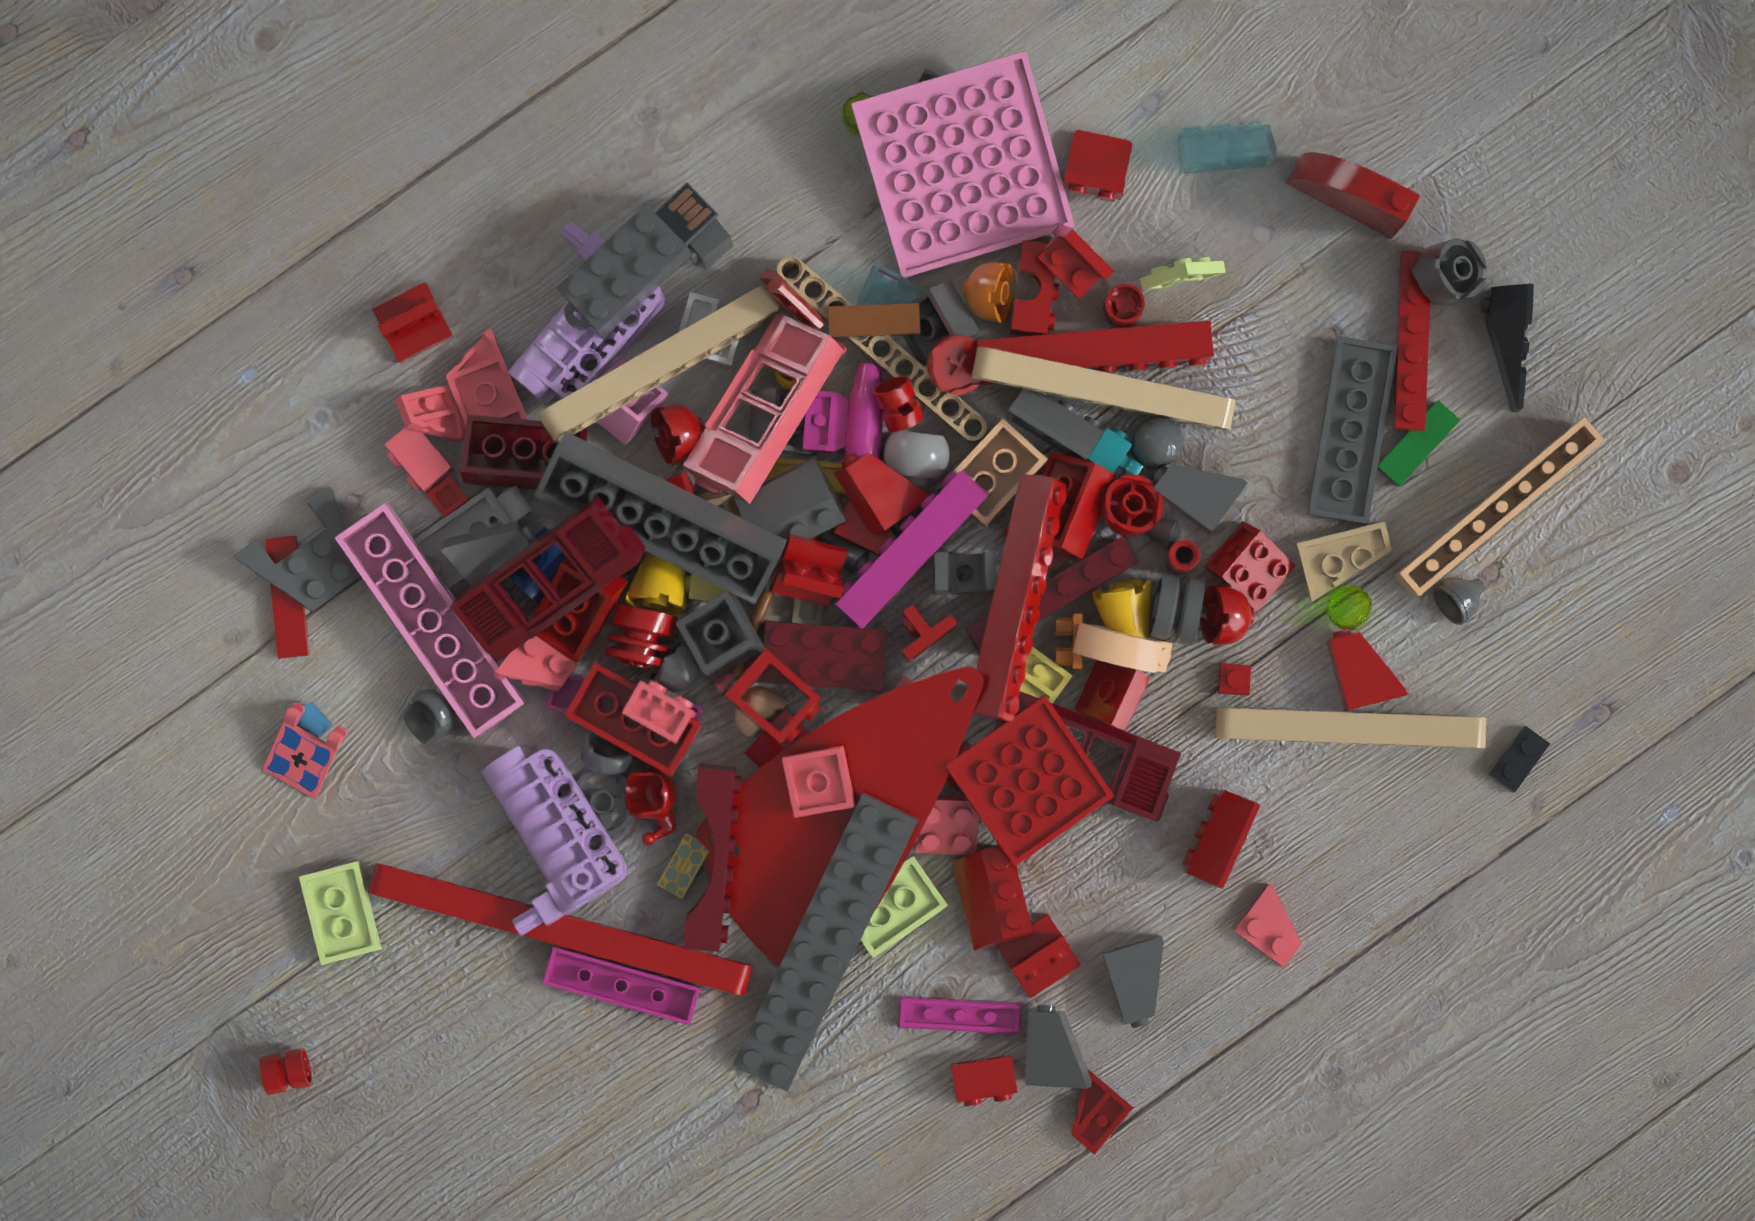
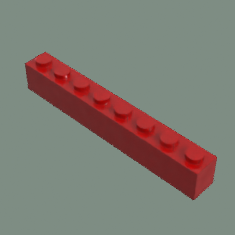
M1211 321L977 340L985 348L1111 374L1117 373L1116 369L1128 368L1129 372H1142L1147 370L1146 366L1158 365L1159 370L1177 368L1176 363H1188L1189 367L1206 366L1207 361H1211L1214 357ZM983 380L979 382L980 385L996 384L993 382Z
M1023 473L1020 476L977 664V670L983 677V687L973 714L979 717L1013 723L1014 715L1019 708L1018 696L1021 685L1026 678L1025 666L1028 654H1030L1033 646L1032 635L1034 626L1039 620V604L1041 595L1046 589L1045 577L1048 565L1053 558L1052 546L1055 535H1057L1060 527L1059 516L1061 507L1066 501V485L1052 477Z

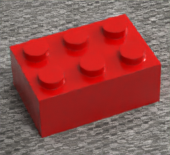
M566 558L561 563L551 585L563 597L583 583L585 579L570 560ZM618 577L536 636L577 663L593 647L628 582ZM546 595L543 597L534 616L553 604Z

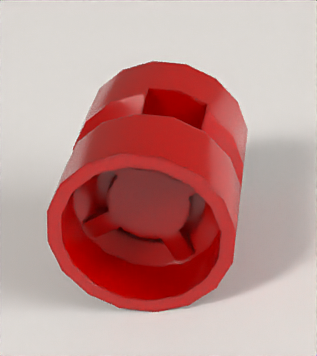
M1119 284L1113 287L1108 293L1103 306V314L1107 322L1116 328H1128L1135 325L1145 307L1144 296L1136 286L1130 284Z
M908 376L888 379L873 389V395L878 407L884 409L881 415L888 431L898 432L906 430L923 420L924 414L919 401L912 399L915 391Z
M303 1047L285 1052L283 1058L278 1053L260 1057L261 1080L268 1096L286 1092L288 1085L295 1089L312 1085L311 1066L306 1050Z

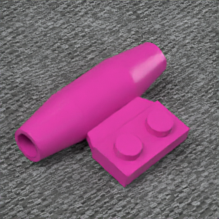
M875 364L857 365L849 399L837 392H818L805 413L802 451L832 454L845 448L846 457L852 453H856L859 456L869 452L879 459L883 431V417L881 414L884 409L878 407L873 395V389L883 382L881 366Z

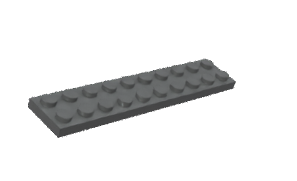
M863 792L733 1066L788 1091L918 822V818Z

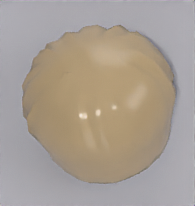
M764 686L750 687L741 697L743 701L766 721H773L778 710L785 708L786 701L784 698ZM736 708L735 723L737 728L748 738L754 736L759 728Z

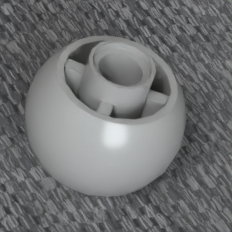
M903 431L893 432L888 438L884 449L885 464L917 486H927L928 478L940 479L948 468L950 460L948 443L944 436Z

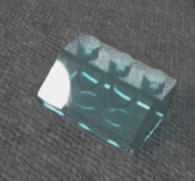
M1261 121L1246 122L1244 127L1232 128V124H1218L1214 126L1213 130H1202L1200 126L1187 127L1184 129V132L1179 133L1177 138L1180 174L1270 166L1277 155L1270 124L1262 125Z

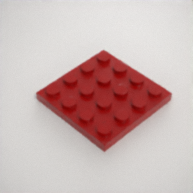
M1045 695L1016 714L1013 723H1003L945 765L950 776L1014 867L1114 797L1108 785Z

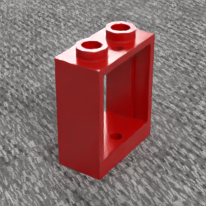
M767 649L764 650L725 694V699L779 746L784 741L790 744L801 732L797 726L805 718L810 721L821 709L818 705L821 697ZM769 666H772L809 699L781 732H778L741 699Z

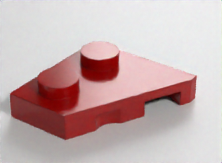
M1088 1069L1092 1080V1087L1082 1089L1071 1135L1096 1155L1134 1107Z

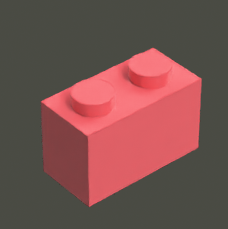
M404 427L384 444L389 449L386 456L397 468L401 465L409 473L405 478L416 491L422 488L426 493L455 471L423 432Z

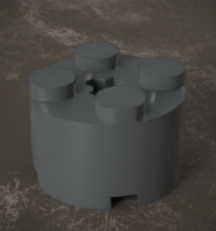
M1455 238L1427 247L1420 254L1417 263L1413 266L1412 272L1424 295L1432 304L1439 305L1477 295L1485 285L1486 278H1483V269L1487 267L1482 251L1474 242Z

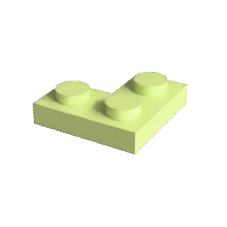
M1210 257L1199 258L1193 261L1191 258H1184L1174 261V267L1161 266L1151 269V275L1140 278L1142 290L1163 289L1184 281L1206 280L1226 273L1223 261H1211Z

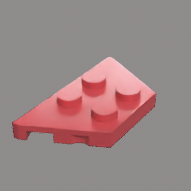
M491 328L485 331L484 336L473 348H470L463 356L462 361L454 366L446 375L465 426L467 414L529 420L513 379L507 373L509 369Z

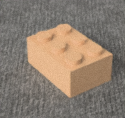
M1004 418L954 470L957 474L964 470L989 494L970 515L984 529L1016 496L1021 473L1035 475L1048 460Z

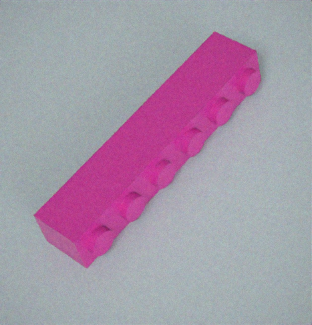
M953 470L941 482L945 488L937 496L932 492L922 502L920 506L924 510L917 518L910 515L899 527L903 531L896 540L890 537L878 550L882 555L875 562L869 559L858 571L861 577L853 585L849 581L844 586L841 599L836 605L861 629L881 611L989 496L964 470H961L958 474Z

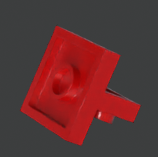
M1062 224L1052 232L1055 237L1036 255L1045 267L1079 300L1100 278L1107 280L1114 272L1072 228Z
M426 282L372 308L379 323L378 328L382 336L389 342L400 364L454 337Z
M789 534L770 586L771 592L829 607L832 597L841 598L844 590L840 574L848 555L847 549Z
M912 604L903 611L905 619L902 620V625L912 637L917 634L919 638L903 649L902 655L910 663L955 629L958 623L950 614L933 628H930Z
M1097 660L1074 710L1126 731L1150 678L1146 677L1145 673L1138 669Z
M1048 914L1031 924L1033 929L1032 937L997 946L1030 999L1081 966L1069 944Z

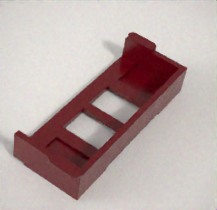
M597 496L458 594L450 608L487 654H490L495 662H498L636 566L645 552L646 546L630 526L625 525L622 527ZM555 543L585 579L583 583L563 597L559 595L532 561L533 558ZM522 566L553 603L530 620L527 619L499 584V582Z
M1020 691L1018 696L1019 708L1016 714L1039 698ZM1051 703L1065 725L1085 732L1081 748L1086 755L1089 752L1094 736L1125 748L1110 788L1114 797L1106 803L1151 821H1159L1169 798L1167 790L1181 753ZM997 720L993 730L1001 726L1006 721Z

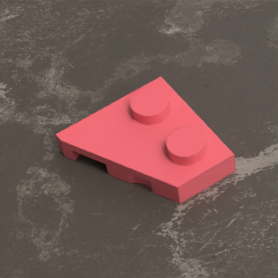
M449 385L400 395L395 399L405 428L458 443L464 442L465 425Z
M535 636L513 650L496 670L493 677L499 680H503L504 677L521 680V684L539 685L544 689L559 692L575 671L577 664Z

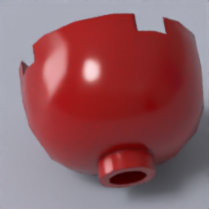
M681 404L661 406L653 409L651 413L652 428L657 427L659 437H654L655 443L664 461L667 464L672 463V466L685 462L706 429L703 419L697 417L691 409Z
M1126 474L1115 480L1106 489L1101 503V515L1106 525L1115 533L1125 537L1139 536L1150 531L1161 518L1163 498L1160 492L1157 493L1149 479L1140 475Z
M1211 585L1204 591L1202 607H1206V619L1200 617V626L1205 642L1212 645H1227L1241 640L1249 630L1250 625L1253 624L1255 616L1254 609L1250 607L1245 594L1235 587L1227 585Z

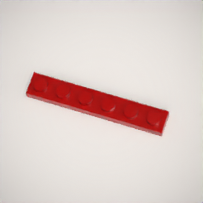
M1402 251L1400 253L1397 324L1398 349L1396 355L1393 430L1424 432L1426 426L1430 300L1424 295L1417 279L1413 276V266L1417 263L1422 253L1416 251Z

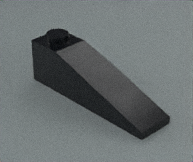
M1534 284L1491 287L1486 291V295H1482L1481 313H1485L1486 327L1511 412L1516 413L1521 411L1524 406L1527 371L1526 367H1521L1522 361L1526 360L1527 353H1529L1530 342L1524 334L1528 324L1532 325Z

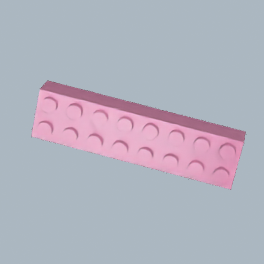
M382 504L335 537L340 547L473 738H478L527 704V701L511 678L504 677L503 680H499L493 677L501 665L500 662H495L491 655L487 654L451 610L450 606L455 600L454 596L390 504Z

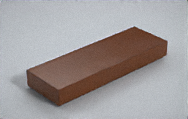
M919 303L828 307L829 335L832 338L920 335Z

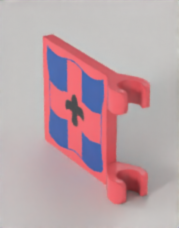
M295 702L285 713L282 726L262 770L315 799L336 753L346 737L347 730L337 726L329 734L327 742L296 726L305 707Z

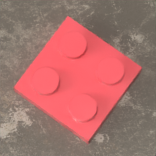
M843 745L782 757L794 818L852 808L856 805Z
M939 794L916 840V853L971 855L977 852L978 815L964 795Z

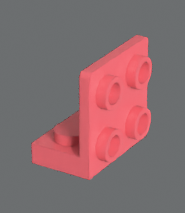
M649 679L647 684L640 681L622 713L670 741L677 743L691 717L695 718L697 715L695 711L691 710L694 704L677 694L674 699L665 695L668 689Z

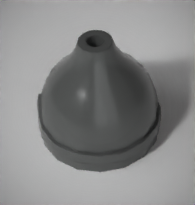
M1452 578L1438 584L1433 590V596L1444 616L1452 623L1462 625L1476 612L1484 584L1478 578L1473 580Z

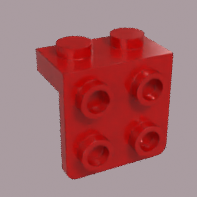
M1083 130L1075 131L1063 181L1064 189H1068L1069 193L1083 196L1086 193L1097 195L1098 199L1114 202L1115 199L1121 200L1126 183L1125 179L1132 143L1129 140Z

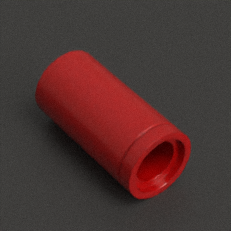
M1190 540L1177 541L1165 554L1164 562L1167 569L1174 574L1187 573L1199 562V548ZM1182 550L1187 553L1189 558L1188 564H1181L1176 560V551Z

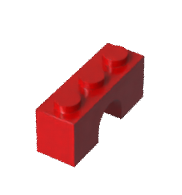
M1023 240L1018 275L1034 278L1039 284L1040 292L1032 300L1015 299L1010 334L1025 336L1047 335L1048 330H1054L1056 313L1050 312L1051 301H1057L1060 283H1054L1055 276L1036 257L1048 243Z

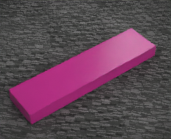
M900 996L898 1028L1020 1034L1022 1004Z

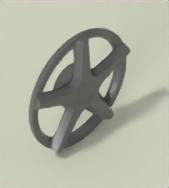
M588 771L576 783L590 798L589 804L595 814L600 815L603 827L608 835H614L626 828L633 819L629 814L621 825L613 829L612 811L614 809H627L625 799L617 798L613 793L618 778L626 783L627 777L621 773L610 775L604 787L598 790L585 780L596 774ZM574 805L569 806L577 815L575 820L581 823L585 829H589V827L581 822L583 815L586 813L581 812V810L576 812Z

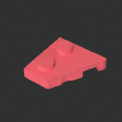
M1270 884L1266 885L1234 929V932L1282 967H1285L1302 943L1273 886Z

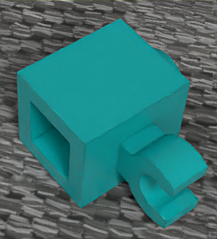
M1108 428L1105 430L1086 460L1097 463L1113 474L1117 467L1130 475H1138L1143 468L1141 464L1125 456L1132 444L1128 442L1130 437L1117 428H1114L1113 431Z

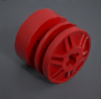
M616 604L612 624L624 629L623 635H609L608 640L621 643L620 649L606 647L605 655L616 659L622 664L645 669L660 668L664 659L656 658V651L670 653V648L659 644V637L670 638L674 636L677 617L642 608Z

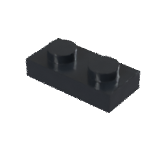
M1523 726L1488 775L1515 793L1550 743L1527 726Z

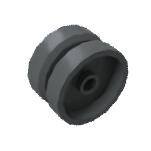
M1162 573L1151 609L1150 638L1165 641L1170 636L1173 623H1175L1174 638L1176 643L1192 646L1199 625L1205 581L1189 578L1183 586L1182 594L1179 595L1180 580L1178 575Z

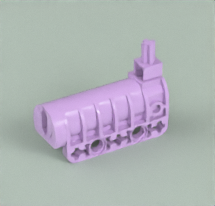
M572 220L560 232V235L578 249L576 253L583 261H586L606 242L595 232L590 236ZM660 286L649 295L651 297L655 295L653 300L646 298L639 305L640 309L637 307L628 315L637 316L633 324L625 325L624 319L604 339L592 326L579 330L569 325L564 316L567 301L507 373L545 406L554 395L560 399L572 394L571 391H567L569 386L576 387V391L598 379L621 357H624L664 309L666 301ZM574 312V316L581 320L582 316L578 312ZM617 328L621 330V332L624 334L623 336L619 331L615 333ZM610 340L611 342L615 341L616 343L614 346H611L609 344L606 345V342ZM598 351H600L602 355L607 354L606 357L602 359ZM589 362H598L593 371H585V367ZM578 374H581L585 380L584 382H582L580 377L576 379Z
M518 746L490 763L481 771V774L548 881V884L545 885L548 892L532 901L534 907L512 920L521 936L543 922L549 926L626 878L628 873L626 862L591 808L567 766L554 751L543 749L528 757L526 752ZM547 759L552 762L551 767L559 776L553 777L545 769L546 764L544 762ZM564 784H570V794L565 798H559V787ZM575 804L577 809L586 813L583 815V819L591 828L585 829L581 823L575 820L577 815L569 806ZM596 835L602 836L603 844L601 848L591 850L589 847L591 838ZM607 856L610 862L619 865L615 868L617 874L613 876L610 873H606L609 867L605 861H602V857Z

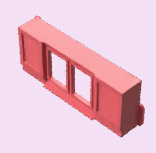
M776 313L754 350L750 351L705 424L706 429L683 464L696 477V485L713 494H719L721 491H724L750 504L840 356L845 353L846 346L834 340L830 335ZM763 365L797 380L781 407L747 392ZM741 401L774 416L759 443L725 428Z

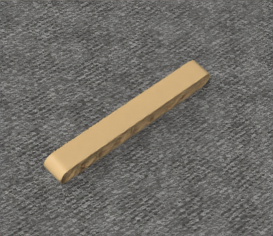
M788 256L780 260L777 266V273L821 315L826 323L829 324V306L834 304L853 306L800 259ZM789 265H794L799 269L798 276L793 279H788L782 274L784 268ZM818 285L822 289V293L818 298H809L805 294L807 287ZM889 336L845 338L875 365L881 366V370L890 378L899 376L896 372L899 364H910L913 372L908 377L915 391L913 398L917 399L921 405L966 443L976 444L983 440L987 429L986 421L960 397L943 392L936 386V392L932 396L924 397L920 394L918 388L921 384L925 382L933 384L927 369ZM880 343H884L890 348L889 355L883 358L876 356L873 352L874 347ZM947 402L955 403L959 409L958 413L952 417L944 415L941 410L943 404ZM968 422L978 423L981 426V433L977 436H969L964 430V426Z
M763 284L542 411L538 417L554 442L559 443L565 431L572 435L578 433L772 321L776 313L781 314L783 312L782 306L765 289L767 285Z
M977 347L972 378L1153 416L1167 417L1172 420L1222 430L1231 429L1236 400L985 347Z
M1216 708L1215 739L1486 748V718Z

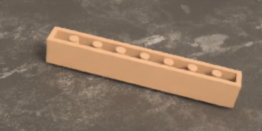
M1585 417L1575 422L1395 574V578L1413 599L1421 596L1604 441L1602 436Z

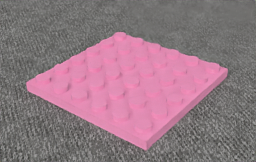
M1026 51L851 103L902 279L1022 243L1023 240H1032L1052 234L1060 224L1069 228L1075 227Z

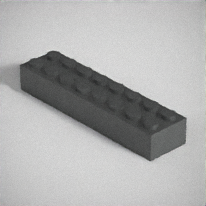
M566 431L557 445L534 494L535 497L570 514H573L598 496L622 527L628 525L645 544V551L753 604H756L787 541Z

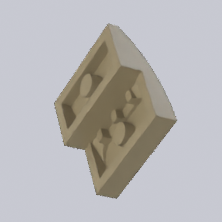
M779 561L777 562L774 570L772 571L764 587L765 590H768L770 592V586ZM774 593L763 621L821 625L824 605Z

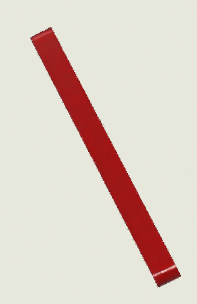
M375 863L367 892L379 897L518 935L520 934L512 920L534 907L531 904L380 863ZM565 915L549 926L543 922L522 935L741 996L746 995L753 969L752 965L699 950L683 949V946L571 915Z

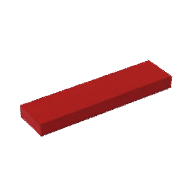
M296 535L266 539L267 554L275 564L299 548ZM270 583L278 659L310 656L305 607Z

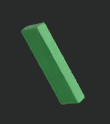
M1437 400L1426 412L1425 431H1409L1378 464V469L1397 487H1400L1459 423L1460 419Z

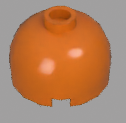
M986 262L979 265L970 274L969 279L964 281L962 287L963 297L966 298L971 312L979 319L1002 323L1001 320L1006 321L1008 319L1015 293H1009L1010 282L1015 283L1013 267L1009 263Z

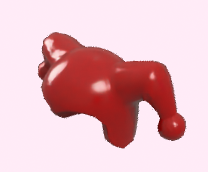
M652 765L649 770L631 772L626 779L624 793L628 813L634 818H653L658 824L654 832H647L642 836V842L649 846L655 840L666 837L676 830L672 808L676 802L677 788L669 775Z

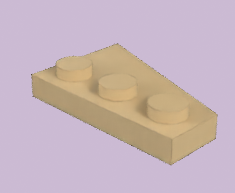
M1385 521L1295 544L1310 603L1392 551Z

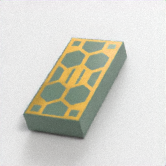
M685 832L656 885L683 900L703 865L709 850L695 836Z

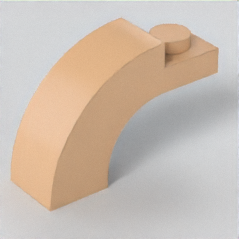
M1080 623L1073 653L1128 668L1156 673L1157 671L1166 672L1173 643L1131 635L1098 625Z

